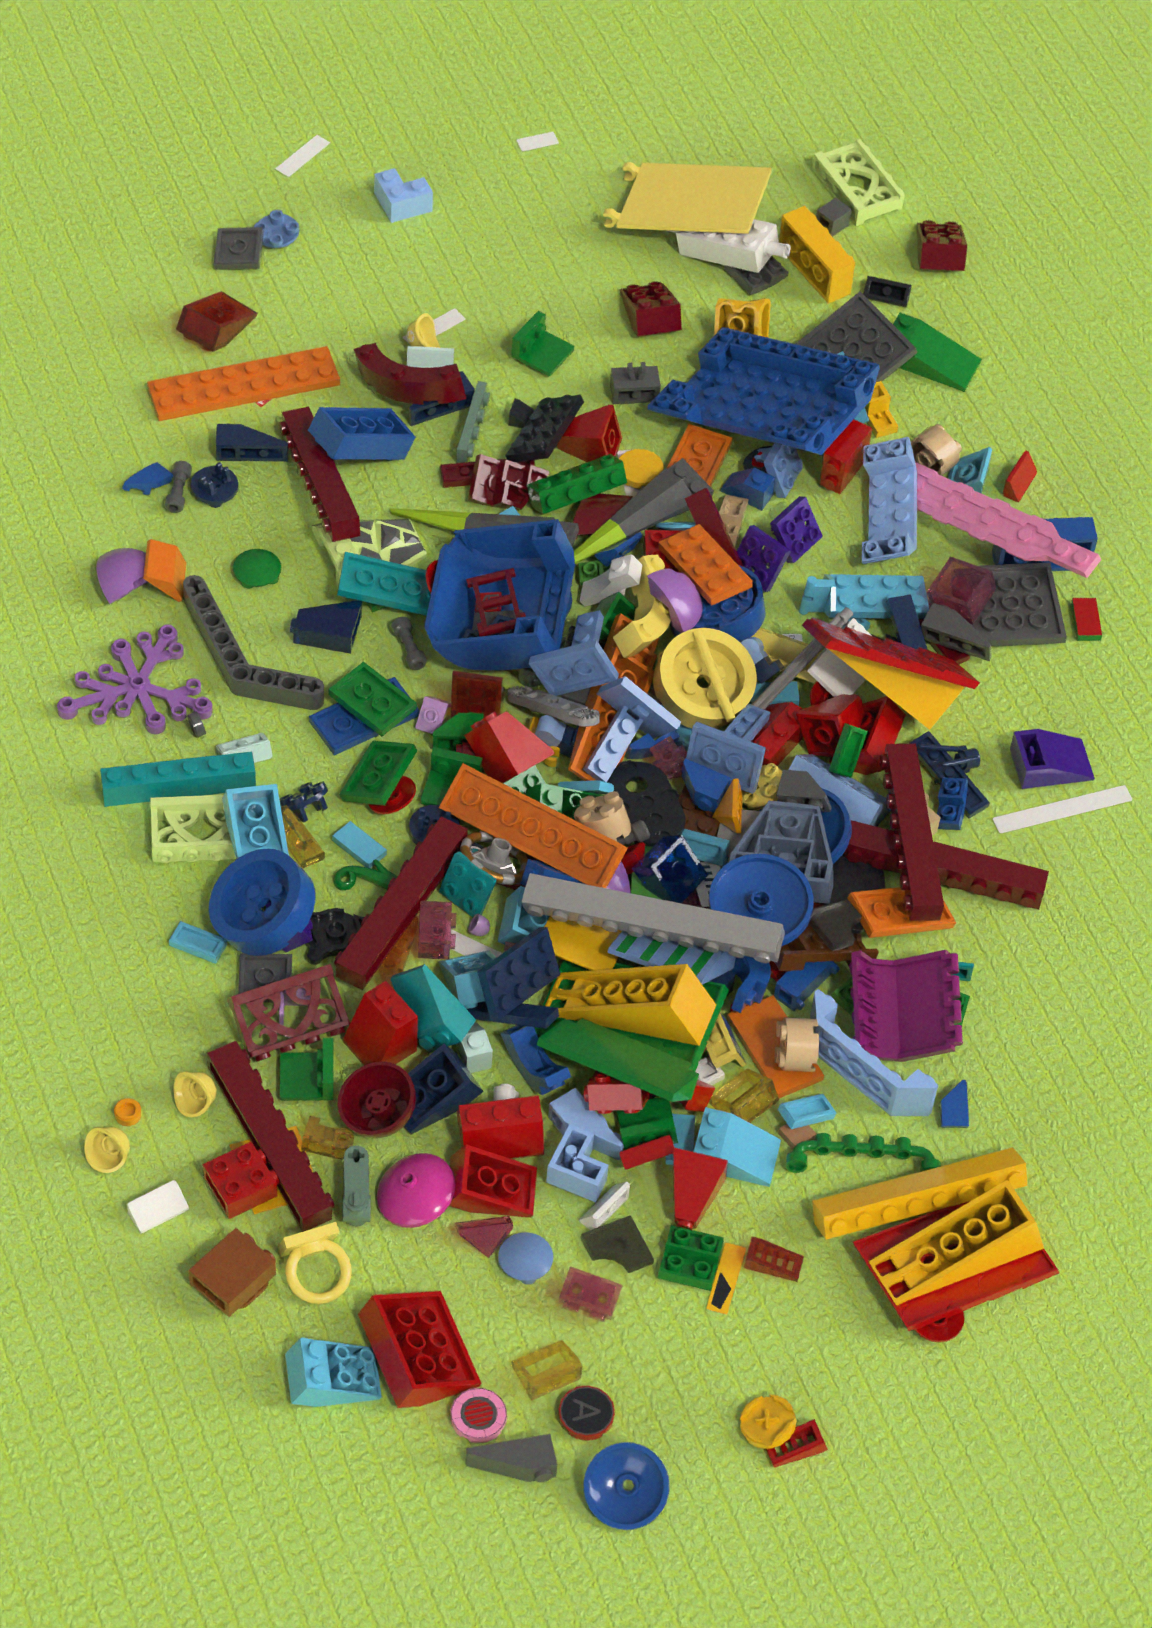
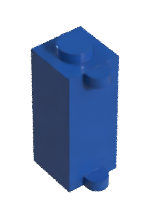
M834 961L806 962L803 970L787 971L776 982L774 997L793 1011L796 1009L802 1010L805 1006L804 1001L832 973L837 974L840 968Z

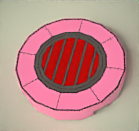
M473 1388L461 1393L454 1400L451 1408V1425L460 1437L463 1436L473 1443H485L497 1438L507 1422L506 1405L502 1398L495 1392L484 1388Z

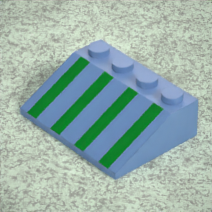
M622 931L608 949L610 954L647 967L688 964L702 985L733 969L736 957L731 956L729 952L719 951L713 953L706 951L700 946L693 945V947L689 948L681 946L675 941L659 942L645 935L634 937L626 931Z

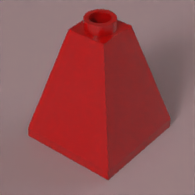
M606 405L574 417L558 442V449L585 462H590L609 454L616 457L622 441V434L614 405Z
M842 694L801 709L796 713L809 754L833 757L844 724L860 728L864 710L859 695Z
M679 1148L674 1149L673 1194L676 1226L690 1230L697 1228L725 1183L728 1160Z

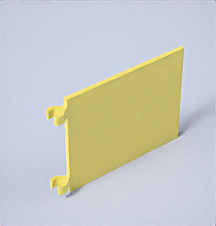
M631 162L624 163L623 170L630 171L631 173H626L624 180L632 181L635 179L621 213L611 208L605 209L603 217H610L611 219H606L604 225L608 228L614 227L617 224V228L749 234L772 169L771 167L642 163L641 167H638Z

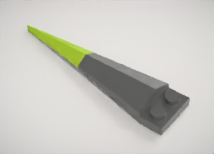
M683 458L657 475L574 551L575 564L638 532L689 511L684 498L704 488H708L712 496L714 490Z
M389 509L392 515L452 531L555 520L554 517ZM559 521L573 547L579 532L578 523Z

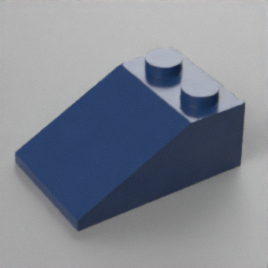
M446 1044L441 1045L408 1073L415 1087L416 1104L413 1114L405 1127L409 1133L414 1134L457 1112L459 1105L469 1104L484 1092L457 1053Z

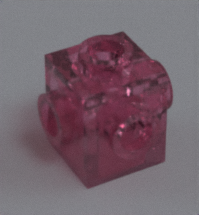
M669 736L649 748L656 759L652 764L660 768L669 780L682 776L683 761L687 756V751L683 745L677 746L673 738Z

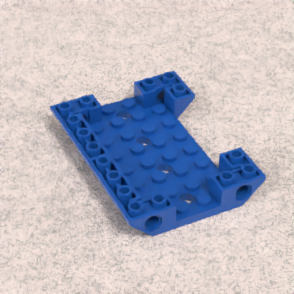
M722 327L698 352L701 366L699 371L687 383L672 380L652 400L647 408L650 411L822 455L871 401L880 367L879 364Z

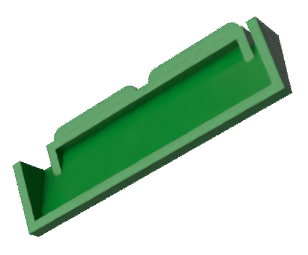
M583 1018L576 1023L563 1019L539 1037L537 1042L539 1047L671 1102L691 1100L699 1077V1073L692 1071L693 1063Z

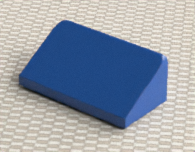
M638 532L605 548L594 556L605 567L610 566L613 559L623 557L633 551L643 534Z

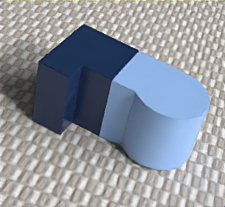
M750 637L741 642L753 659L757 679L760 683L767 681L784 668L779 659L772 662L764 651V645L759 638Z
M544 715L539 719L535 735L548 746L560 748L561 754L571 758L579 726L577 725L576 728L559 722L555 717Z

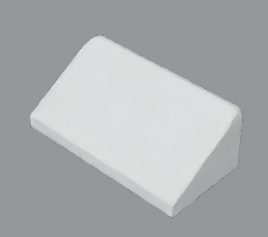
M173 1180L129 1202L127 1210L128 1215L142 1234L188 1211L189 1206L177 1182Z
M626 1181L611 1187L579 1219L580 1223L592 1232L596 1231L629 1199L630 1183Z

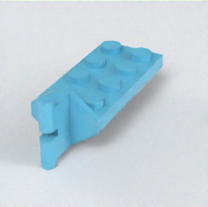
M824 574L823 579H816L814 576L808 577L799 613L806 615L808 612H824L829 618H834L838 612L840 613L847 607L853 612L851 618H891L886 603L887 599L911 594L918 619H925L930 608L923 576Z

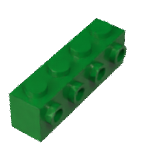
M609 454L527 485L531 507L542 514H546L626 484L627 479L623 461Z

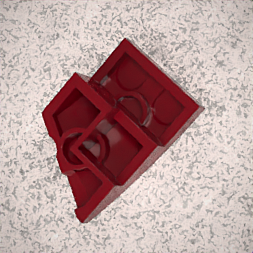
M479 454L475 460L468 501L503 509L514 506L516 510H522L529 499L527 485L546 478L550 471L533 465L524 466L507 459L500 461Z
M599 493L583 499L573 520V523H578L579 526L577 536H592L625 506L633 496Z

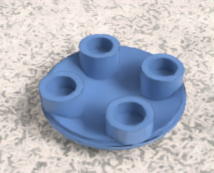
M281 210L271 211L270 215L263 217L254 225V227H263L262 245L270 248L288 246L299 235L298 222L291 216L283 214Z
M528 1232L517 1233L508 1237L502 1243L499 1249L498 1264L508 1276L529 1285L543 1277L550 1270L553 1263V1251L549 1243L541 1236Z

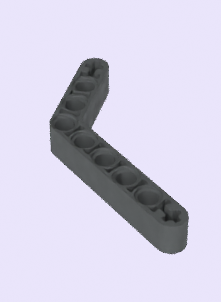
M191 575L184 579V602L233 694L308 710H317L323 706L324 683L319 678L249 665L204 579L197 575Z

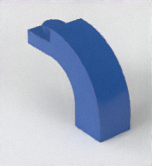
M736 957L734 968L731 971L736 972L735 974L741 979L742 985L737 990L731 1009L741 1013L746 1005L751 1006L754 1001L759 1004L761 1003L771 976V968L769 963L759 962L754 957Z
M515 1025L500 1033L516 1068L527 1084L538 1094L544 1095L565 1085L564 1080L571 1077L568 1067L555 1064L547 1056L544 1049L537 1046L538 1036L534 1027Z

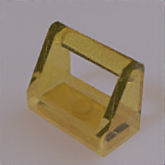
M287 805L282 806L281 812L287 847L299 865L305 868L324 860L325 852L299 817Z
M747 1068L715 1092L709 1103L716 1110L732 1113L751 1123L777 1103L779 1098L772 1079ZM747 1081L753 1085L732 1103L724 1100Z
M563 1340L511 1361L512 1367L531 1401L576 1382L582 1376L583 1366L580 1360ZM558 1353H561L565 1360L564 1363L534 1376L525 1369Z

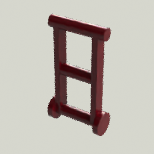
M514 567L466 579L468 588H474L481 622L477 623L480 637L514 630L516 619L526 617L525 612L520 613L511 579L516 577ZM507 579L510 594L481 601L478 586ZM513 604L516 619L487 626L484 610Z

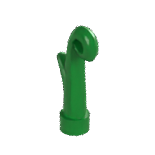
M375 859L373 864L377 870L362 866H345L335 873L333 882L336 888L349 890L354 886L356 877L387 890L392 878H397L398 876L390 872ZM350 876L347 882L341 881L343 877Z

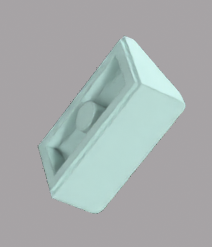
M407 347V366L432 368L452 365L454 362V348Z
M258 733L216 746L218 755L252 751L254 763L270 759L273 756L270 741L264 733Z

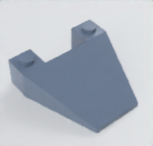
M769 800L731 852L729 862L749 854H769L783 858L795 865L805 875L812 888L814 902L830 904L833 889V862L820 807Z

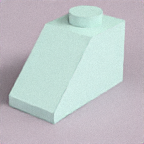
M474 1023L462 1042L455 1044L461 1060L470 1073L492 1068L493 1050L486 1031L479 1024Z

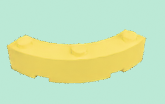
M646 555L638 560L643 566L639 585L631 587L633 595L638 597V607L635 609L634 621L613 637L624 658L639 654L660 637L671 622L669 608L651 595L647 576L665 568L664 562L658 555Z

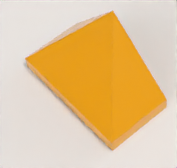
M738 778L732 780L712 816L736 834L742 833L743 794Z

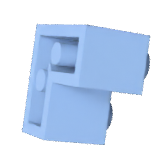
M395 168L374 174V194L391 223L433 211V191L425 177L403 183Z
M569 1124L548 1164L546 1183L596 1203L607 1182L608 1164L590 1157L593 1151L594 1133Z

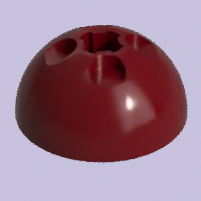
M381 1061L366 1064L355 1070L343 1083L338 1096V1112L344 1124L361 1136L368 1138L390 1136L401 1130L413 1114L416 1104L414 1084L408 1073L394 1063Z

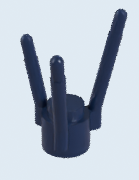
M918 744L920 749L958 752L955 754L954 760L943 762V767L958 765L964 773H969L970 769L978 768L980 765V755L976 748L967 749L966 745Z

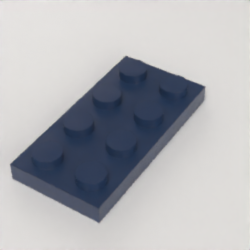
M547 927L537 928L477 971L491 1020H500L560 976L559 966Z

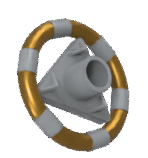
M475 832L467 835L462 840L461 853L478 868L492 875L496 879V883L513 885L522 881L528 857L524 852L511 846L508 841L502 838H495L486 832ZM474 842H492L490 846L473 854L470 852L471 845ZM509 853L514 855L521 864L518 874L508 856Z

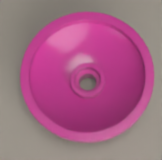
M418 1153L400 1159L385 1172L378 1185L377 1204L381 1213L392 1224L405 1228L419 1227L432 1222L448 1208L455 1192L453 1171L442 1158L433 1154Z

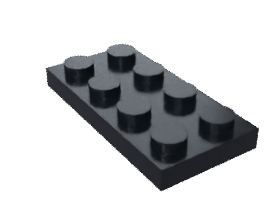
M581 394L542 399L506 453L507 460L522 462L549 458L583 405L584 400Z

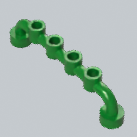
M819 1133L815 1136V1140L798 1143L792 1152L786 1156V1168L793 1173H800L807 1169V1155L804 1153L806 1151H815L819 1155L841 1152L847 1157L855 1156L858 1153L869 1154L873 1158H880L884 1155H896L898 1159H908L911 1156H917L923 1159L920 1163V1172L942 1166L941 1162L935 1159L928 1149L911 1145V1140L907 1137L897 1138L894 1145L884 1144V1138L881 1136L870 1137L868 1143H858L857 1136L847 1134L842 1137V1142L831 1141L829 1134Z

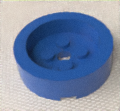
M738 565L752 579V588L712 606L700 594L703 606L702 614L692 629H716L731 635L740 643L752 637L762 626L766 615L763 590L759 578L749 569ZM670 622V629L674 636L676 637L679 634H681L678 630L672 627V624Z
M276 849L251 851L232 862L216 881L209 900V917L214 929L238 951L252 956L272 954L288 946V941L298 931L302 933L307 926L315 906V887L305 870L286 853ZM271 901V906L263 911L261 908H264Z

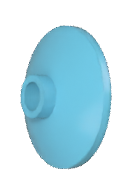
M664 522L656 524V527L661 530H687L696 526L695 522Z

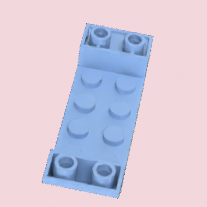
M905 437L866 445L863 447V465L869 474L868 541L862 542L863 564L908 556L917 549V468L910 439Z
M817 989L814 992L810 1019H817L818 1026H813L814 1033H819L818 1058L890 1116H929L932 1113L938 1088L935 1080L930 1075L924 1074L917 1069L903 1081L895 1071H891L884 1066L878 1057L869 1054L861 1047L858 1041L849 1038L841 1031L839 1026L834 1023L838 1004L830 995L824 994Z

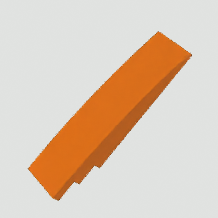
M620 613L615 616L603 650L619 673L618 679L626 676L648 694L654 676L652 669L657 658L654 652L659 638L639 654L624 658L613 637L630 624L632 620ZM606 684L590 688L585 706L590 708V710L599 711L600 722L594 726H579L568 770L584 781H595L583 768L617 713L616 709L597 695L600 687ZM626 751L624 752L616 767H618L620 763L623 762Z

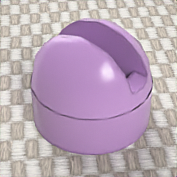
M476 914L469 924L468 932L480 937L488 934L490 930L489 920L480 914Z

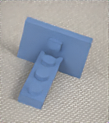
M600 610L578 616L571 646L530 657L529 665L549 694L558 696L610 683L618 679L619 673L599 644L604 620Z
M626 676L600 687L597 695L616 709L617 713L583 770L595 780L607 782L638 729L642 730L645 734L649 733L654 739L677 730L681 721Z
M748 704L724 732L696 722L692 728L686 759L730 777V784L733 779L738 778L741 790L753 794L757 790L766 747L751 741L768 722L770 712Z

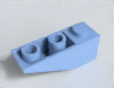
M574 1088L549 1103L548 1118L563 1135L569 1124L594 1133V1150L614 1159H621L619 1153L623 1151L624 1146L622 1138L618 1133L612 1132L602 1114L589 1111V1102H585L584 1094L581 1095Z

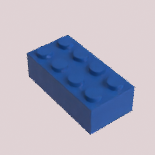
M319 407L308 429L315 438V441L334 460H405L416 438L391 408Z
M1093 517L1045 519L1053 523L1061 538L1095 552L1098 538ZM993 544L992 555L994 565L1050 563L1052 571H1070L1050 561H1024Z

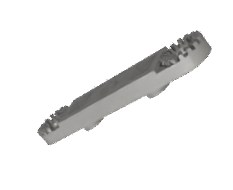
M516 686L508 689L509 702L529 708L532 712H541L561 719L564 723L578 726H594L600 722L599 711L590 710L587 706L540 690L534 691L531 687L521 686V688Z

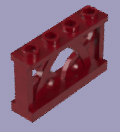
M331 964L231 996L227 999L242 1043L250 1059L255 1058V1061L258 1062L271 1057V1051L280 1049L281 1053L296 1049L295 1043L305 1041V1044L308 1045L320 1041L319 1035L329 1032L330 1037L346 1032L344 1027L350 1025V1021L347 1017ZM320 979H325L331 999H320ZM303 988L306 992L303 997L310 996V1000L299 999L296 995L297 990ZM285 991L288 998L298 1005H308L307 1011L296 1029L283 1026L270 1019L280 1007L281 992ZM269 999L273 1002V1008L270 1012L264 1014L262 1011L268 1008L264 1007L263 1002ZM319 1004H326L334 1009L335 1018L331 1023L324 1024L321 1022V1015L329 1014L323 1009H318ZM242 1005H245L256 1019L248 1028L240 1007ZM311 1023L318 1028V1030L304 1034ZM259 1024L264 1026L259 1033V1038L263 1034L269 1037V1042L263 1046L255 1044L252 1040V1032ZM277 1034H278V1035H281V1036H284V1037H287V1038H291V1039H288V1040H285V1041L276 1043V1042H277Z

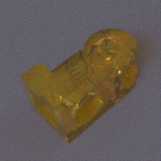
M309 1116L302 1138L301 1150L335 1159H344V1153L347 1148L353 1146L354 1136L346 1128L334 1129L320 1125V1118Z

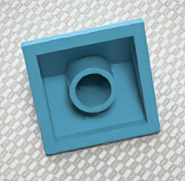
M988 447L959 458L958 463L950 469L948 479L957 483H964L973 487L974 491L982 494L992 449Z

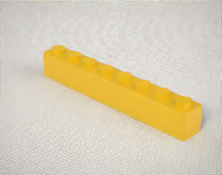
M1012 1147L812 1201L814 1224L827 1240L972 1201L1006 1180L1010 1182L1014 1189L1027 1186L1026 1162Z

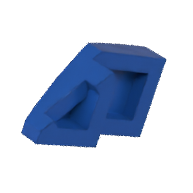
M156 462L131 476L124 482L122 489L130 491V489L136 488L141 490L143 494L150 495L152 488L171 483L173 474Z
M962 1080L941 1100V1128L969 1127L966 1080Z

